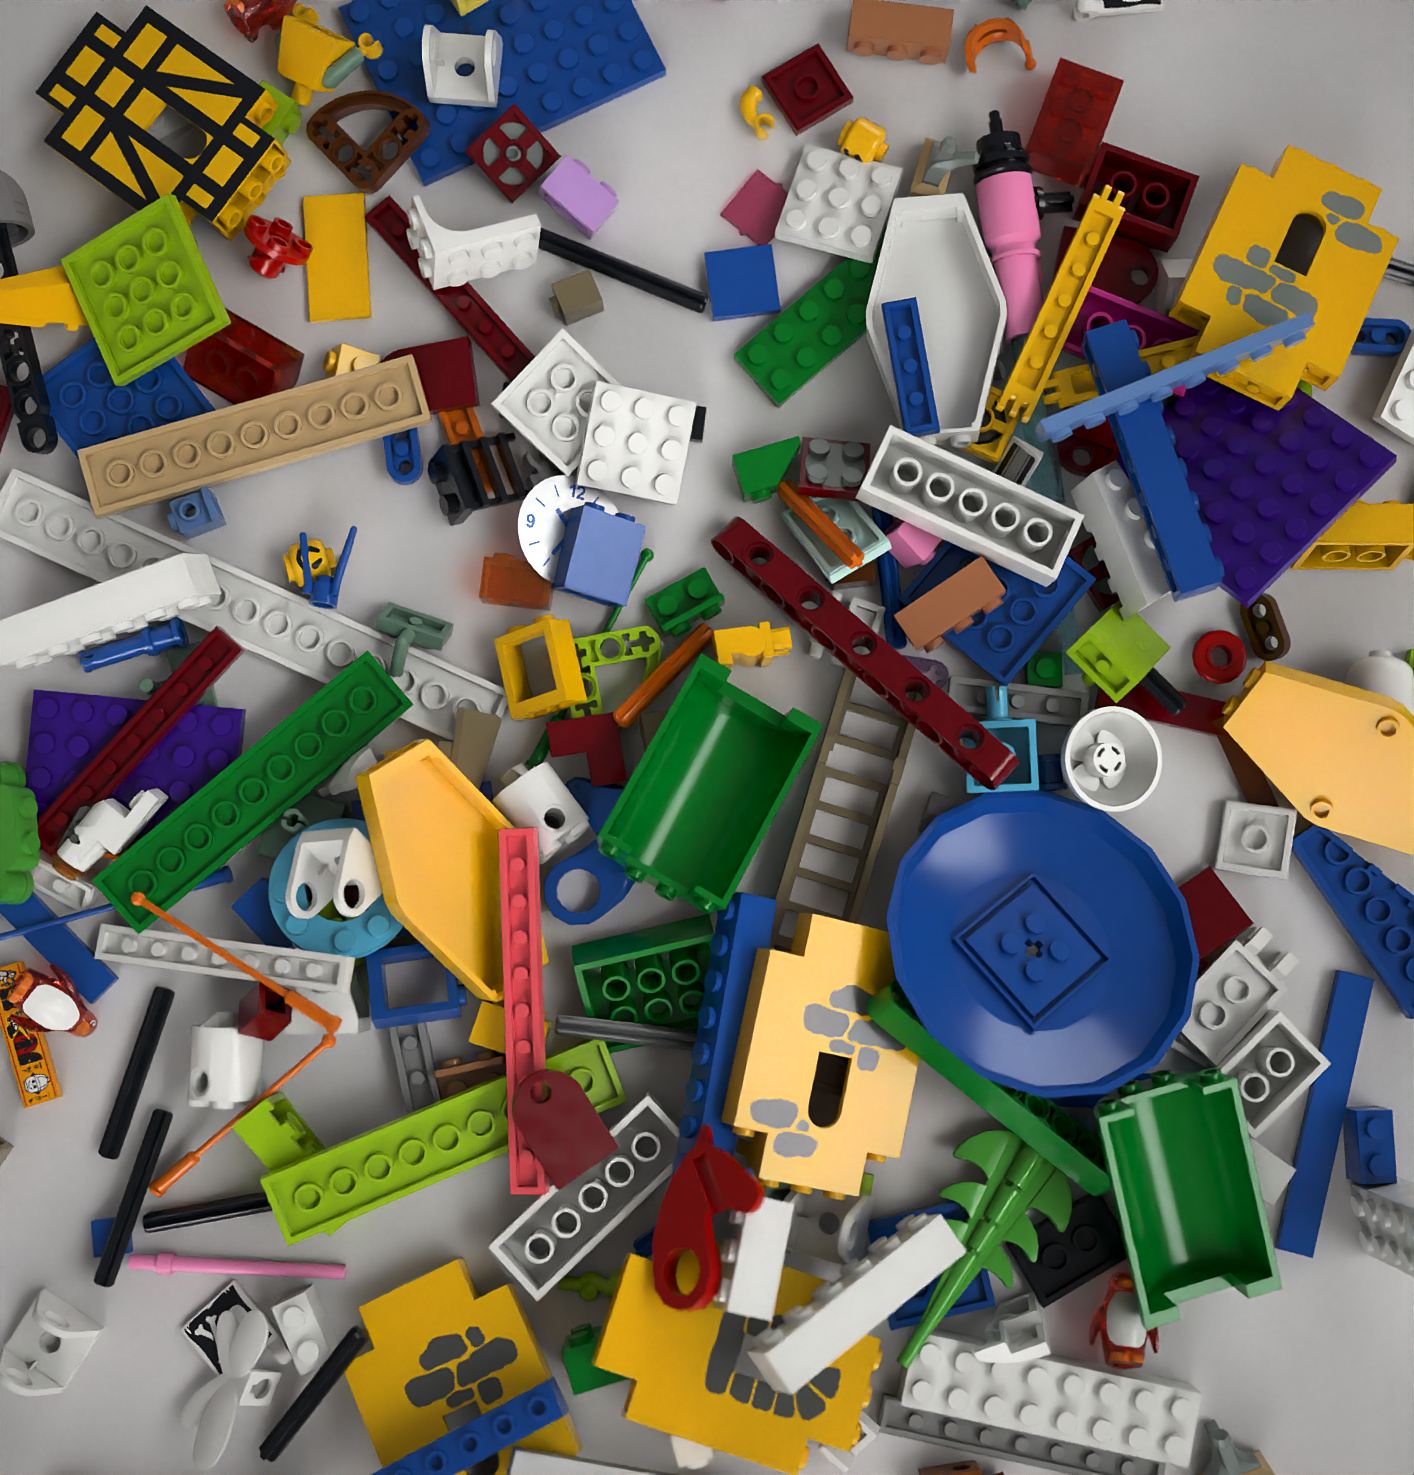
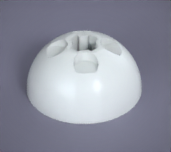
M1117 706L1102 707L1078 719L1070 728L1063 741L1060 758L1062 773L1071 791L1087 805L1099 810L1112 812L1132 809L1140 805L1151 795L1159 781L1163 760L1159 739L1151 725L1136 712Z

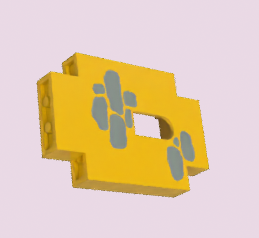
M1289 144L1276 160L1269 176L1258 168L1249 167L1241 163L1229 180L1168 314L1169 317L1199 330L1186 361L1310 312L1315 325L1305 335L1306 340L1287 349L1283 344L1273 348V353L1266 358L1256 362H1252L1251 358L1239 362L1240 366L1227 374L1219 375L1218 371L1206 375V377L1277 411L1293 397L1300 379L1326 391L1341 376L1399 240L1398 237L1388 233L1384 228L1368 223L1382 189L1364 178H1358L1341 170L1335 164L1322 161L1310 155L1307 151L1295 148ZM1296 215L1323 227L1322 239L1305 276L1274 262Z

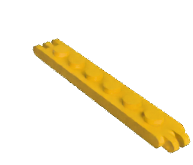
M1107 184L1103 187L1100 196L1095 193L1092 195L996 404L995 409L1002 412L1008 400L1013 402L1008 412V416L1013 418L1018 413L1020 406L1025 408L1020 419L1025 424L1028 423L1125 211V208L1120 206L1125 193L1118 190L1113 200L1110 201L1108 196L1112 186Z
M1197 336L1139 350L1138 353L1141 361L1148 363L1151 375L1185 362ZM1088 364L1051 373L1052 379L1047 380L1043 391L1055 389V393L1045 395L1042 398L1044 405L1058 402L1059 408H1064L1099 397Z

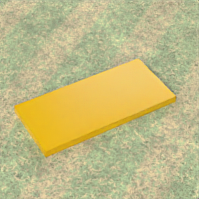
M364 193L303 197L305 241L313 246V251L307 261L310 322L372 318L367 227L364 218L366 215Z

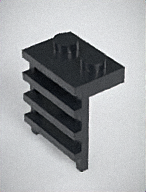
M502 432L488 438L482 436L477 440L469 442L463 440L459 444L450 446L449 444L441 445L428 462L429 479L437 487L440 496V509L447 516L450 526L464 523L473 511L521 501L528 495L529 490L524 488L508 442L516 439L514 432L507 434ZM496 445L513 494L507 495L490 446ZM478 449L495 498H488L471 450Z

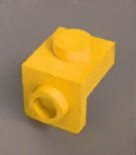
M341 343L332 348L331 351L329 350L324 357L323 370L326 371L325 379L379 364L380 355Z

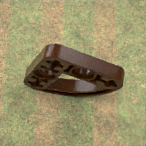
M374 90L352 92L330 101L314 113L306 126V133L309 139L357 188L369 194L377 192L427 139L431 130L428 118L413 104L397 95ZM365 110H385L399 114L366 151L337 123L351 114ZM411 120L419 126L415 132L408 125ZM322 125L335 138L332 142L321 135L319 128ZM400 133L408 141L404 143L396 135ZM392 142L397 143L398 152L396 156L389 160L384 159L383 149L385 146ZM345 145H351L353 149L351 158L348 161L340 162L338 159L339 150ZM359 165L370 172L373 177L370 182L366 181L365 177L356 169Z

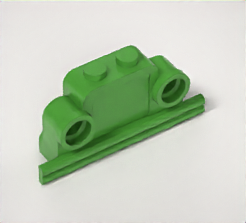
M8 761L0 762V904L17 905L27 901L34 888V880L30 871L38 865L40 859V839L38 837L37 825L38 806L33 791L25 787L26 775L23 768L15 762Z

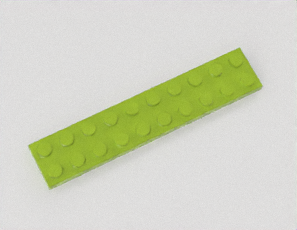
M586 1039L545 1056L546 1069L559 1070L574 1078L585 1092L597 1113L627 1101L605 1041ZM507 1074L497 1076L262 1175L260 1181L287 1247L509 1152ZM546 1083V1094L548 1096L549 1087Z

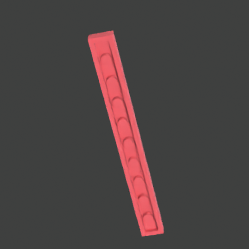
M538 828L499 829L510 1194L545 1195L550 1192L549 1176L517 1128L512 1116V1099L518 1085L528 1075L546 1069ZM540 1081L532 1085L530 1097L533 1101L540 1102L546 1099V1082Z

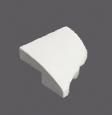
M368 744L351 756L318 785L316 791L320 798L330 793L335 795L358 787L355 776L378 763Z
M1034 1291L1000 1303L995 1312L994 1320L988 1324L984 1331L988 1340L984 1346H975L974 1348L977 1361L988 1363L1022 1362L1050 1355L1051 1349L1045 1315Z

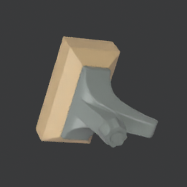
M946 136L942 141L925 137L909 197L945 194L951 170L978 164L980 155L977 151H957V142L952 136Z
M1215 1420L1204 1424L1211 1447V1460L1202 1473L1197 1475H1275L1260 1450L1255 1452L1240 1450L1231 1443L1228 1432L1220 1429Z

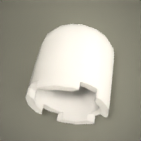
M1375 650L1369 652V657L1356 660L1346 669L1345 684L1392 697L1403 704L1414 716V674L1408 663L1399 658L1391 657V652Z

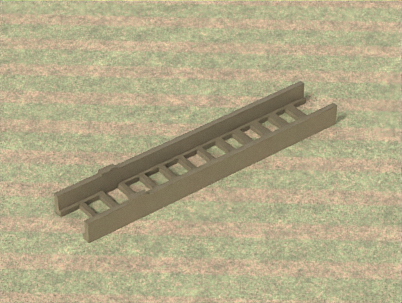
M847 667L843 671L774 898L777 900L769 945V949L774 950L775 945L790 950L792 948L793 938L779 934L786 909L797 913H811L854 924L858 923L916 729L903 716L899 718L850 703L849 700L857 676ZM911 691L908 694V699L912 701L922 700L921 695L917 692ZM846 711L898 726L892 750L840 735ZM835 743L894 761L887 785L825 766L829 752L833 751ZM826 776L879 792L872 816L820 801ZM816 809L869 825L862 850L809 834ZM806 842L858 858L859 861L852 883L799 867ZM796 876L849 892L842 917L789 901Z

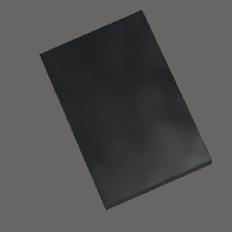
M1090 1193L1072 1203L1070 1220L1064 1232H1058L1048 1217L1034 1225L1039 1246L1036 1262H1030L1023 1251L1013 1243L1005 1242L1043 1308L1127 1259L1119 1224L1102 1195L1093 1196Z

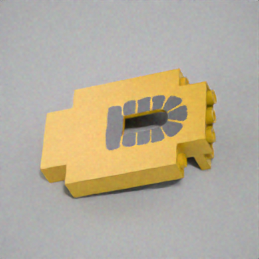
M716 1242L719 1251L721 1244ZM687 1250L680 1257L676 1267L677 1285L685 1295L695 1288L699 1278L698 1259L691 1250ZM628 1253L625 1256L591 1365L632 1378L621 1417L790 1475H797L799 1469H804L808 1460L809 1447L806 1446L808 1438L850 1452L852 1445L855 1446L858 1443L862 1430V1424L858 1421L862 1407L866 1408L869 1404L872 1394V1386L869 1385L872 1371H876L880 1365L882 1349L879 1348L881 1339L866 1334L792 1395L772 1390L767 1382L734 1371L745 1334L756 1337L769 1327L775 1330L784 1322L782 1316L788 1310L798 1304L802 1307L813 1299L811 1293L818 1286L827 1282V1280L782 1265L772 1321L714 1308L716 1300H712L704 1309L682 1312L664 1305L656 1292L653 1278V1261Z

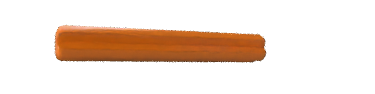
M791 479L785 482L781 481L777 495L848 568L860 567L865 557L864 552L808 496L798 495V486Z
M705 623L699 624L613 712L615 722L623 728L629 727L707 647L712 640L713 629Z

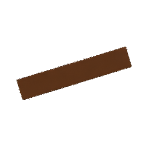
M1224 716L1211 722L1230 736L1223 728ZM1217 735L1247 802L1279 807L1263 771L1234 739Z

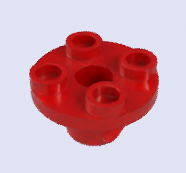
M250 215L244 226L245 236L255 246L252 255L247 256L249 265L257 274L265 278L274 279L279 276L280 272L284 273L285 263L296 266L306 264L313 251V246L292 232L293 226L284 219L275 217L273 221L257 215Z

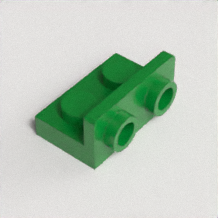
M705 567L644 599L663 636L667 637L672 634L674 638L689 631L692 628L690 623L702 617L704 621H707L722 612L720 607L725 605L724 596L722 593H719Z

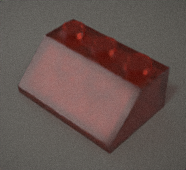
M227 308L225 309L231 324L187 349L183 368L191 379L234 405L294 388L298 381L305 356L304 353Z

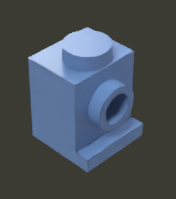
M207 486L201 487L199 491L169 502L172 510L167 513L169 524L175 533L180 531L188 540L227 525L215 493ZM196 508V513L192 517L186 516L187 511Z

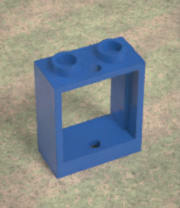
M422 944L379 949L366 956L371 1018L376 1030L461 1018V1006L467 1005L465 985H458V979L445 967L449 1001L389 1009L385 964L435 958V956Z

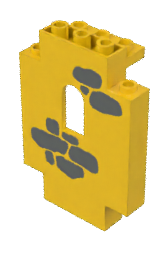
M799 913L790 954L772 949L757 948L721 1122L732 1125V1133L752 1137V1141L738 1138L735 1152L747 1157L746 1169L751 1168L754 1171V1176L757 1177L763 1186L778 1188L779 1182L791 1184L790 1190L811 1194L812 1188L824 1190L823 1196L844 1200L845 1194L859 1197L866 1159L885 1163L886 1156L900 1159L919 1057L879 1026L870 1017L866 1007L867 1000L871 995L897 980L888 931L817 914ZM819 1052L849 1058L838 1115L834 1122L826 1127L815 1126L810 1121L808 1115V1105Z
M464 1258L456 1259L358 1307L374 1350L355 1358L344 1372L382 1468L449 1433L450 1430L444 1418L445 1415L475 1400L483 1415L553 1377L514 1284H506L480 1297ZM569 1412L560 1419L498 1451L499 1467L495 1475H506L513 1446L576 1456L575 1454L579 1453L584 1447ZM465 1469V1470H463V1471L457 1473L456 1475H469V1474H468V1472H467L466 1469Z

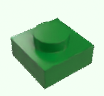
M1035 652L1025 664L1026 685L1061 688L1063 686L1062 652Z

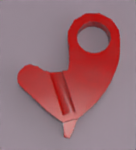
M709 1125L701 1126L695 1147L686 1154L674 1173L664 1195L653 1236L652 1251L655 1290L664 1305L682 1312H693L706 1308L718 1293L722 1279L720 1253L713 1233L712 1216L728 1209L753 1214L761 1208L765 1200L764 1187L758 1179L744 1169L732 1155L713 1145V1133ZM687 1250H691L698 1259L699 1278L695 1288L685 1295L677 1285L676 1267L680 1257Z

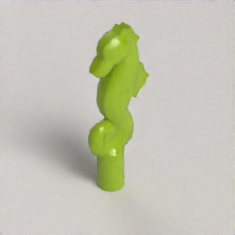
M622 1267L616 1268L613 1273L609 1274L610 1279H605L596 1272H586L582 1277L565 1275L559 1280L558 1289L578 1292L579 1296L586 1301L595 1300L599 1291L608 1297L613 1296Z

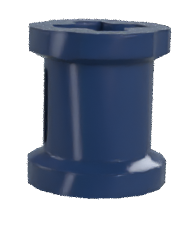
M1061 754L1037 755L1039 790H1067V784L1063 782Z

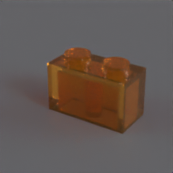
M494 553L493 557L484 556L479 598L482 603L551 611L554 590L551 588L552 582L542 577L528 561L514 560V555L507 553Z

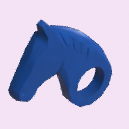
M573 777L566 782L565 786L589 817L588 822L596 834V839L579 852L552 867L544 882V901L555 918L569 925H589L603 917L623 901L635 881L623 874L625 870L623 866L598 851L600 845L597 841L601 829L626 786L606 784L592 787L590 779ZM582 869L589 871L596 877L600 887V895L598 901L591 909L575 913L562 906L558 898L557 889L560 880L565 874L572 870Z

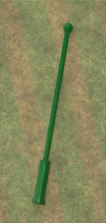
M646 548L641 551V560L635 570L630 593L647 562L652 561L654 558V553L651 549ZM623 607L614 608L602 633L610 632ZM603 640V641L601 642V644H600V649H601L603 643L605 642V640ZM589 667L583 668L581 673H588ZM568 708L562 709L557 715L552 716L549 723L564 720L563 718ZM546 729L530 759L525 762V765L530 768L543 763L550 751Z

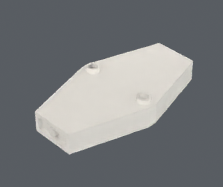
M964 193L894 198L866 308L867 340L900 428L903 431L881 303L916 297L940 433L917 438L935 446L951 444L955 448L967 447L972 442H978L1006 324V300Z

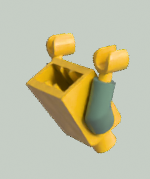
M296 4L293 7L295 17L284 15L282 29L274 40L278 57L277 70L279 74L295 81L291 99L304 106H310L314 91L333 92L351 72L365 61L364 56L368 59H377L383 53V47L379 40L374 41L369 33H363L359 36V47L356 48L354 47L355 42L318 25V13L312 6L306 9L303 4Z

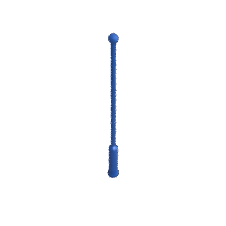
M227 865L223 869L216 870L192 891L225 882H233L230 866ZM109 903L0 934V941L116 908Z

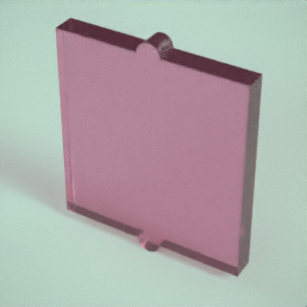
M757 169L721 212V216L739 230V235H746L757 245H767L775 236V230L788 192L782 189L781 183L776 184Z

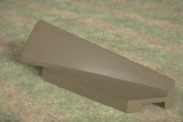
M458 707L453 742L438 740L437 748L480 790L501 725V718L496 715Z

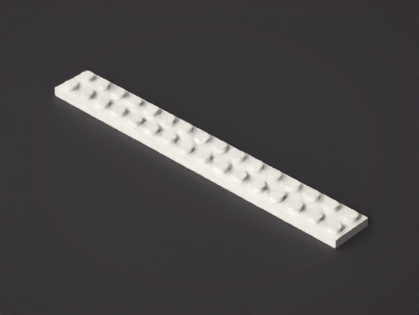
M12 468L0 492V538L99 583L181 553L204 554L118 514L98 519L94 515L91 502L15 468ZM209 555L207 556L221 594L211 597L212 604L194 610L191 608L179 610L180 615L177 617L208 632H211L216 626H220L243 648L325 685L362 654L369 651L414 704L399 718L451 742L454 739L458 707L496 715L502 721L509 706L505 688L411 646L408 648L403 675L401 677L392 676L389 670L396 639L329 609L312 606L309 604V600Z

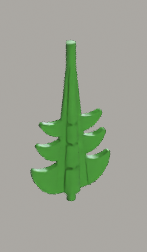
M998 1130L978 1133L963 1141L953 1152L954 1158L967 1160L977 1166L985 1175L986 1180L984 1184L958 1182L938 1192L940 1198L956 1202L968 1215L966 1223L958 1220L944 1219L967 1252L942 1272L916 1329L896 1361L907 1369L912 1364L928 1336L982 1268L992 1272L1001 1280L1005 1287L1011 1288L1013 1286L1011 1263L999 1247L1003 1241L1011 1242L1019 1247L1030 1262L1037 1261L1039 1247L1037 1233L1032 1222L1025 1214L1029 1208L1036 1209L1046 1215L1058 1232H1064L1069 1223L1072 1212V1192L1066 1175L1012 1132Z

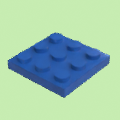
M951 1200L869 1219L867 1232L870 1245L883 1236L889 1239L898 1231L895 1226L911 1214H914L915 1217L922 1213L926 1215L941 1214L944 1219L958 1220L966 1223L968 1215L960 1205ZM982 1268L943 1318L996 1306L988 1270ZM942 1273L887 1317L890 1330L919 1323Z

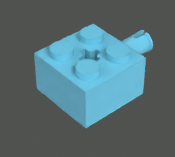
M995 686L985 687L987 719L979 723L1014 753L1019 761V765L994 791L985 788L964 770L965 794L1039 790L1035 719L1012 720V718L1008 717L1007 686H998V701H996ZM963 738L964 747H976L973 740Z

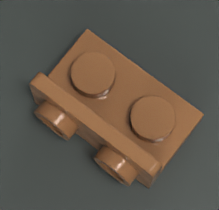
M490 1050L477 1053L476 1061L463 1063L462 1057L441 1061L442 1068L433 1071L434 1078L438 1079L441 1099L443 1100L505 1074L506 1054L498 1056L497 1051Z

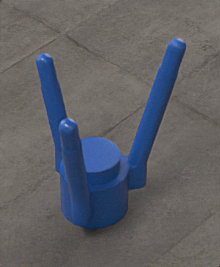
M356 526L350 528L334 577L319 575L314 582H312L308 559L307 535L305 532L300 533L304 577L302 593L310 595V605L323 609L337 608L340 584L356 536Z

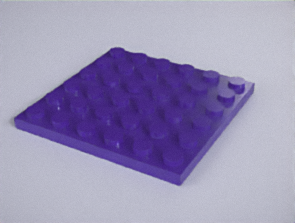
M1206 377L1203 383L1186 389L1183 398L1176 397L1163 409L1161 414L1165 426L1170 425L1174 432L1175 445L1173 447L1177 458L1181 457L1185 462L1188 474L1185 480L1189 491L1194 490L1198 497L1200 509L1197 512L1201 523H1206L1210 529L1212 543L1209 545L1214 557L1218 556L1222 562L1224 576L1219 587L1246 608L1256 601L1396 463L1397 455L1297 387L1293 397L1277 411ZM1120 454L1115 460L1118 462V464L1120 465V467L1129 479L1128 473L1126 471L1124 462Z

